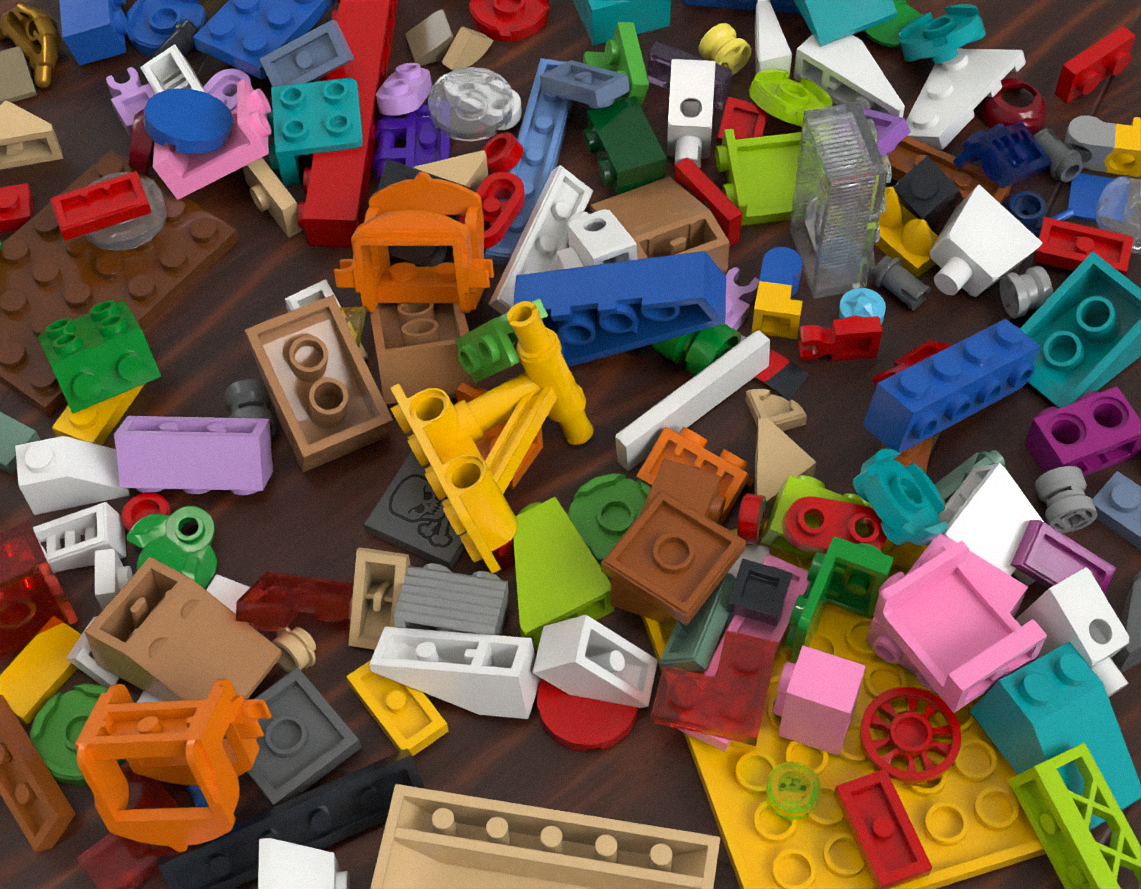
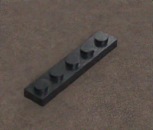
M407 748L237 822L233 825L231 831L214 840L197 845H188L187 850L184 852L173 850L157 857L158 867L168 889H233L258 878L259 839L273 838L321 850L386 821L395 784L424 789L425 787L413 756Z

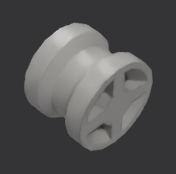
M1041 266L1031 267L1022 275L1014 272L1004 274L1000 279V295L1007 314L1014 319L1025 316L1029 310L1034 309L1037 311L1053 294L1050 278Z

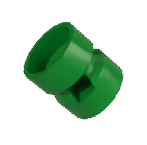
M722 324L653 343V348L657 353L675 364H680L683 361L687 362L686 371L696 376L739 344L741 335L740 332L729 325Z

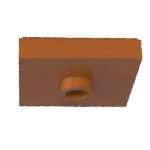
M660 489L601 562V572L687 626L745 551L746 541Z

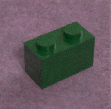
M635 96L613 102L608 107L587 110V129L582 130L584 146L589 155L595 154L598 160L597 169L600 180L604 186L610 185L615 196L666 178L667 158Z

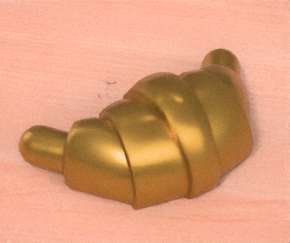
M19 3L17 7L2 15L0 21V40L6 37L14 41L16 47L22 48L24 55L29 59V65L31 68H34L35 84L39 88H47L51 83V69L55 67L58 53L62 47L57 23L49 13L26 3Z

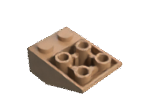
M670 176L590 205L592 213L603 209L610 210L636 242L638 259L705 251L726 276L729 240L711 211Z
M151 557L145 561L84 632L98 666L162 701L207 699L213 683L217 679L225 678L230 680L237 695H243L244 700H247L283 655L281 649L193 579Z

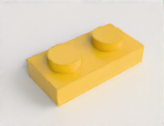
M144 384L73 414L68 405L52 427L56 437L66 436L102 446Z
M370 661L346 676L350 688L399 752L408 748L412 756H414L449 732L447 722L423 692L372 672L369 666Z

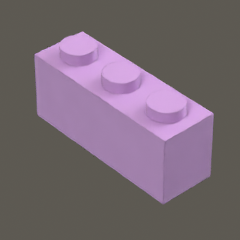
M127 416L114 433L120 488H136L137 491L142 493L158 492L163 489H183L189 494H202L210 490H231L232 493L237 495H249L257 491H263L273 473L269 419Z

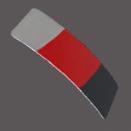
M741 335L740 342H742L747 337ZM770 349L769 366L755 377L787 399H791L809 375L802 368Z

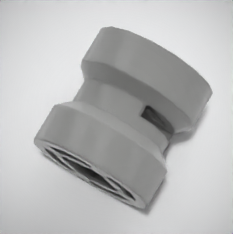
M1076 466L1058 467L1044 473L1036 480L1034 486L1040 501L1047 505L1045 517L1048 525L1060 533L1074 532L1090 525L1096 519L1098 514L1092 498L1085 496L1084 493L1087 484L1080 468Z

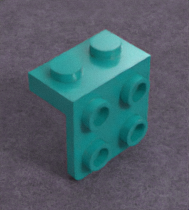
M343 78L271 87L273 111L268 113V123L271 128L270 137H274L275 143L268 144L269 158L272 170L280 169L284 186L301 184L299 155L356 149L362 146L363 133L359 92L355 79Z

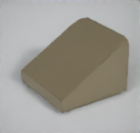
M443 9L436 11L405 33L414 63H418L420 66L443 61L454 40Z
M14 47L0 51V105L5 100L15 102L37 96L30 68L22 48Z

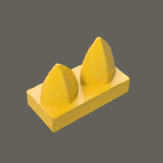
M894 187L880 189L870 204L854 214L853 226L886 255L893 259L899 257L902 260L901 266L915 277H919L936 264L930 258L929 252L939 236L930 229L925 220L918 219L901 205Z

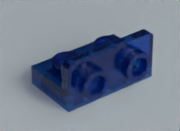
M1022 121L1007 127L1000 123L986 133L983 130L974 133L961 144L964 152L953 160L957 168L981 160L985 174L992 181L998 183L1001 188L1037 175L1052 164L1048 155Z

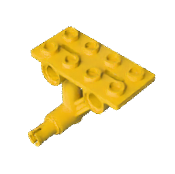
M522 301L515 304L507 314V320L518 338L516 352L525 370L524 372L468 403L463 399L454 405L444 390L438 388H428L407 398L399 383L391 387L398 404L390 409L404 434L413 430L414 434L408 436L409 440L407 441L420 465L431 464V466L424 469L426 472L425 476L440 501L448 496V499L443 501L442 504L450 524L457 535L467 531V533L460 536V539L474 563L483 559L492 574L501 569L492 551L509 542L515 535L518 526L516 517L503 494L546 417L548 416L551 420L559 423L564 437L572 445H580L587 442L592 437L594 431L584 411L586 405L585 394L582 388L576 384L561 353L562 346L558 335L553 330L545 327L536 304L530 301ZM508 420L484 461L475 443L485 438L484 432Z

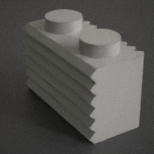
M435 563L426 564L423 568L408 566L407 574L402 584V591L397 601V608L394 612L395 626L397 628L501 636L510 603L508 581L500 580L495 574L486 571H477L472 575L453 573L447 567Z

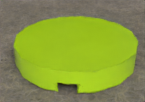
M780 69L758 71L750 85L749 93L751 99L761 109L785 122L809 127L812 117H829L831 114L833 102L830 95L822 87L807 78L801 77L800 82L789 79L791 73H788V71Z

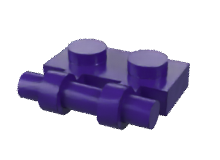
M450 104L421 105L417 110L407 113V118H396V115H384L379 112V121L375 123L374 133L375 141L378 142V150L373 154L372 166L374 171L377 172V183H380L387 159L415 167L450 158ZM399 139H406V148H395V143Z

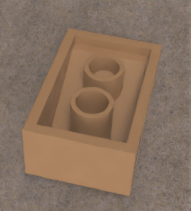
M334 295L244 330L283 432L302 473L390 436L393 419Z
M459 303L377 304L373 313H370L385 404H398L391 390V387L398 383L407 398L428 388L444 390L449 398H457L456 389L461 383L477 389V383L474 382L471 374H468L462 368L457 355L458 347L455 340L469 332L465 314L461 313Z

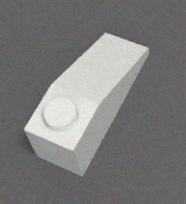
M812 34L797 48L794 79L800 82L802 77L813 81L830 95L833 103L841 108L846 104L903 118L905 109L903 102L862 40L853 36V34L822 47H819Z
M384 627L369 664L371 671L476 714L528 719L538 691V684L541 681L539 676L532 673L536 660L532 638Z

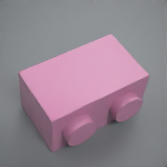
M802 645L796 664L786 661L778 684L777 692L779 694L773 710V714L781 716L778 736L839 756L855 708L866 666Z

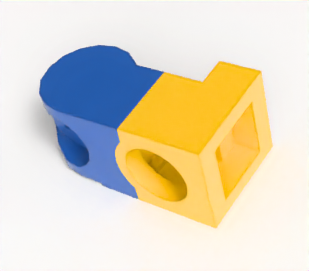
M776 247L765 253L754 307L752 333L760 330L764 335L797 339L803 301L791 300V297L799 289L803 264L799 253L791 248Z

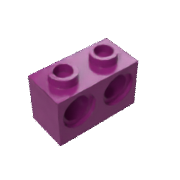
M1118 386L1101 393L1091 391L1081 396L1075 403L1059 409L1057 407H1050L1038 413L1032 420L1024 444L1043 473L1058 467L1076 466L1081 469L1085 477L1138 455L1141 448V420ZM1057 440H1062V441L1066 442L1067 444L1060 443V442L1057 441Z

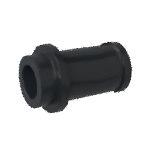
M187 18L182 23L177 21L174 24L176 27L174 32L151 53L152 56L155 58L171 46L176 45L185 57L195 46L193 36L199 29Z

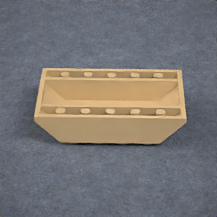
M395 784L370 889H713L720 837Z

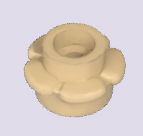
M286 626L280 627L276 631L278 637L272 643L282 650L283 655L276 662L280 668L290 673L297 667L302 670L315 664L316 656L314 651L316 650V644L308 632L298 627L291 631Z

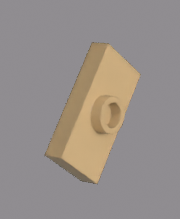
M261 157L244 166L243 171L246 182L250 186V194L261 212L268 210L288 238L301 232L302 229L299 228L297 221V202L264 159Z

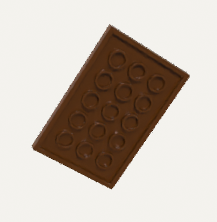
M110 149L59 195L135 172L136 169L129 167L128 159ZM139 173L138 175L149 202L151 214L64 241L52 204L49 202L2 243V250H0V382L50 418L67 400L38 339V336L45 331V328L59 319L71 318L74 320L89 314V310L96 304L114 300L116 302H126L143 331L239 241L236 229L185 196L177 200L167 185L150 173L147 176Z

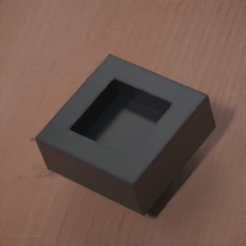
M742 559L728 600L727 612L777 627L793 573Z

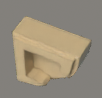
M462 26L444 56L442 63L454 71L466 69L485 54L493 40L483 33Z
M767 389L746 391L745 400L756 426H758V418L770 419L782 431L806 425L807 415L796 401H789L781 396L770 394V390Z

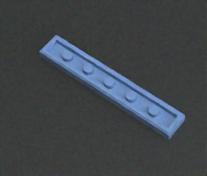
M540 58L517 139L523 146V155L517 165L509 171V173L515 174L522 180L525 203L503 239L496 246L486 249L485 259H492L494 265L507 266L551 171L557 167L574 100H563L561 96L542 91L539 75L566 63L564 61Z

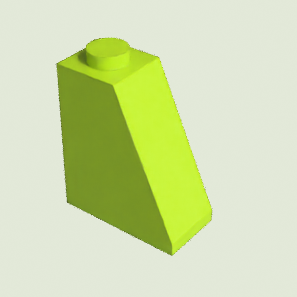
M553 497L543 503L535 502L523 508L515 516L518 526L513 536L521 637L532 638L535 652L539 647L543 626L582 615H587L596 621L614 612V606H611L610 581L601 572V567L557 498Z

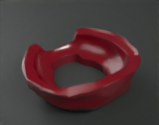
M1018 78L1001 80V90L993 98L986 96L978 104L981 118L986 125L999 132L1012 135L1027 134L1039 130L1045 123L1046 106L1044 98L1035 87ZM1024 88L1034 96L1033 103L1030 106L1014 107L1007 104L1001 98L1000 93L1004 89L1020 91Z
M144 109L134 115L128 165L130 168H135L139 174L147 176L150 152L154 140L145 131L143 122Z

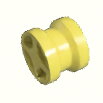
M722 23L712 27L704 35L699 44L698 52L704 60L715 61V71L720 76L730 77L746 65L751 56V47L744 39L736 38V32L729 24Z

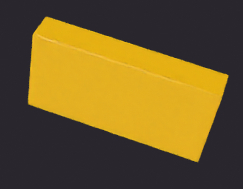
M55 616L49 620L0 675V695L4 696L15 716L25 725H28L34 719L48 699L53 697L78 669L66 658L82 634Z

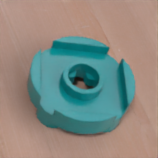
M972 4L952 5L944 7L946 12L944 16L933 19L931 12L909 22L899 32L900 47L905 61L910 62L932 57L934 63L946 62L958 55L957 48L983 38L986 35V31L978 8Z
M881 449L862 464L861 473L853 479L854 488L863 500L870 503L882 520V530L890 541L896 545H902L906 541L916 545H925L944 532L947 527V521L940 523L938 516L939 513L945 510L943 500L929 477L914 462L905 467L900 462L894 460L901 453L893 449Z

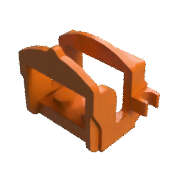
M423 171L419 172L415 179H406L390 184L372 194L369 199V208L366 212L364 223L356 228L351 237L353 259L339 260L340 269H334L336 287L355 288L356 292H360L364 312L373 313L378 303H459L461 313H469L471 309H476L484 289L490 287L489 278H494L492 259H484V219L481 196L459 184L442 179H432L428 173ZM445 215H466L465 224ZM388 246H452L454 263H441L435 267H416L412 263L403 262L391 266Z
M227 678L217 679L213 683L207 699L134 703L125 685L114 684L109 687L106 693H101L74 744L77 749V764L94 795L95 807L109 832L134 841L170 846L176 851L184 852L187 850L188 845H197L214 840L232 830L236 820L233 813L239 799L238 776L252 769L259 753L260 747L257 738L263 737L264 733L258 720L270 719L272 715L265 700H244L243 695H237L232 683ZM116 759H126L131 770L139 775L168 783L198 785L209 807L126 810L129 800V787Z

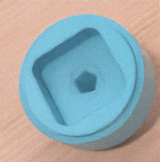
M855 288L846 292L841 298L838 318L879 316L882 325L886 305L883 298L877 292L867 288Z

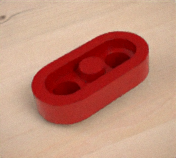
M497 172L487 176L476 190V193L481 196L484 230H486L484 231V249L496 246L503 239L525 203L522 180L509 172ZM460 215V223L465 224L466 215Z
M807 496L796 500L787 510L782 521V529L787 541L795 548L816 553L819 551L826 554L833 536L855 544L867 543L878 549L883 547L887 539L881 527L882 520L873 508L825 498ZM812 514L816 516L820 523L819 528L808 527L804 522V515ZM855 523L865 524L869 528L870 536H859L855 531Z

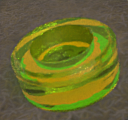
M799 762L782 763L776 766L767 778L765 788L766 801L772 811L783 818L793 820L804 818L813 812L817 806L821 790L820 781L816 773L805 764Z

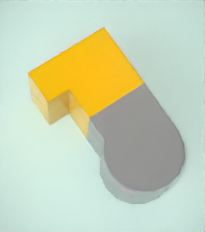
M1089 115L1076 117L1070 122L1064 144L1070 150H1077L1080 153L1083 168L1140 178L1141 118L1134 117L1131 125L1106 123L1097 117Z

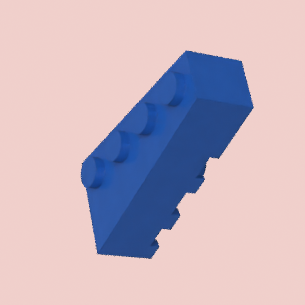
M705 251L516 275L513 306L522 301L532 302L540 298L548 315L542 321L546 328L553 330L558 335L562 346L561 353L568 367L725 324L726 276Z

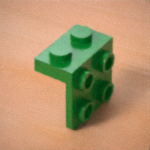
M108 300L98 303L89 310V314L74 320L63 318L52 322L38 336L72 414L161 377L142 329L125 301L116 302Z
M833 536L826 554L819 551L816 552L807 576V581L810 582L805 595L798 596L789 620L791 628L785 647L793 649L791 663L796 664L802 645L810 646L827 603L869 619L874 618L873 614L879 597L878 590L889 578L894 557L883 554L880 549L867 543L855 544Z

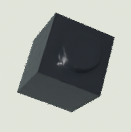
M928 155L893 186L912 209L928 223L929 227L963 198L957 186Z

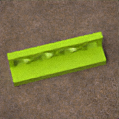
M1085 742L1008 779L1065 889H1121L1117 882L1119 865L1134 872L1140 884L1139 889H1141V846ZM1074 761L1085 781L1082 796L1067 789L1057 768ZM1092 814L1105 819L1112 831L1109 847L1096 842L1089 830Z

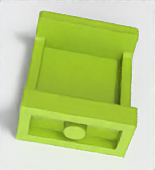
M828 116L812 117L808 131L735 140L733 129L724 130L722 145L715 147L716 166L718 172H725L727 184H723L722 192L742 212L741 226L805 218L806 206L809 203L810 196L819 191H824L836 199L835 214H839L844 196L830 194L824 188L823 175L826 158L819 155L814 147L816 133L831 128Z

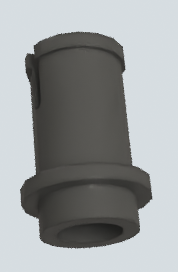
M1051 128L1039 131L1032 138L1030 148L1050 167V175L1054 179L1069 182L1080 174L1083 169L1080 153L1077 150H1070Z
M889 255L885 256L871 273V277L876 280L875 286L878 288L885 287L904 302L909 309L914 311L925 301L926 298L922 295H929L931 287L925 285L901 266L902 260L899 257L893 259Z

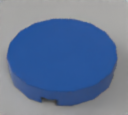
M199 0L135 1L126 14L129 25L128 37L131 45L141 54L153 57L151 53L176 29L174 24L177 21L182 23L187 18L200 30L208 22L204 7L200 5Z
M194 89L162 91L151 97L144 109L143 122L146 133L162 146H164L165 142L175 145V151L180 153L204 154L218 150L225 145V139L228 137L230 139L232 133L233 117L231 110L220 99L206 92Z

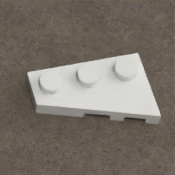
M957 48L958 55L955 58L946 62L935 63L906 120L911 131L907 136L936 149L943 150L975 117L973 109L986 96L993 98L1001 90V80L1010 71L1017 73L1025 65L1026 61L1023 50Z

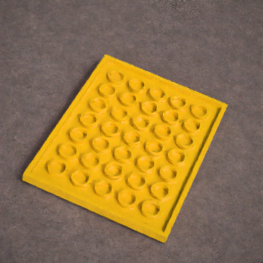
M768 520L764 523L763 533L766 528ZM737 529L730 531L737 535ZM887 538L880 550L883 554L894 557L889 578L899 572H903L906 576L929 544L916 545L906 541L902 545H896ZM760 541L759 545L769 547L770 555L806 571L810 570L814 557L805 560ZM827 603L809 646L810 648L866 666L855 708L839 756L778 736L781 716L773 714V710L779 694L777 688L786 661H791L793 649L785 647L791 625L727 751L724 752L684 733L740 889H876L835 798V788L837 785L878 771L874 770L872 763L868 758H865L860 740L861 721L866 708L873 699L887 690L898 687L920 688L937 695L939 698L941 697L938 693L923 686L914 673L898 663L886 662L874 652L872 646L866 641L872 619ZM642 616L658 663H660L661 656L677 619L671 617L669 625ZM725 623L724 633H723L722 637L719 639V641H718V643H717V646H716V648H715V651H716L717 647L719 646V644H720V642H721V640H722V638H723V636H724V634H725V632H726V630L728 629V627H729L730 624H726V623ZM659 665L677 716L680 719L705 671L670 674ZM988 691L954 712L961 729V746L956 760L948 771L931 783L923 782L917 786L912 784L906 786L903 785V782L891 778L932 865V870L928 876L892 889H936L1046 854L1008 779L1018 774L970 713L974 705ZM905 698L889 701L896 713L907 712ZM918 700L914 712L923 716L928 703ZM878 710L874 713L891 725L892 722ZM940 712L928 720L932 728L948 725ZM869 728L871 740L887 737L883 731ZM932 738L934 742L951 744L952 742L949 739ZM887 746L877 753L880 757H883L892 749L890 746ZM927 752V757L935 766L945 759L936 752ZM898 757L890 763V765L906 771L907 765L904 759ZM919 757L914 758L917 772L923 771ZM786 771H795L808 777L816 790V800L811 810L798 817H789L777 812L770 804L768 798V787L775 776ZM793 774L786 775L776 784V788L780 792L805 794L808 791V786L802 782L801 778ZM792 781H794L793 785L795 786V788H789V786L792 785ZM781 784L786 786L784 790H780L778 787L780 788ZM801 787L806 788L805 792H800L799 790ZM774 801L775 807L778 809L780 806ZM807 805L800 809L805 812Z

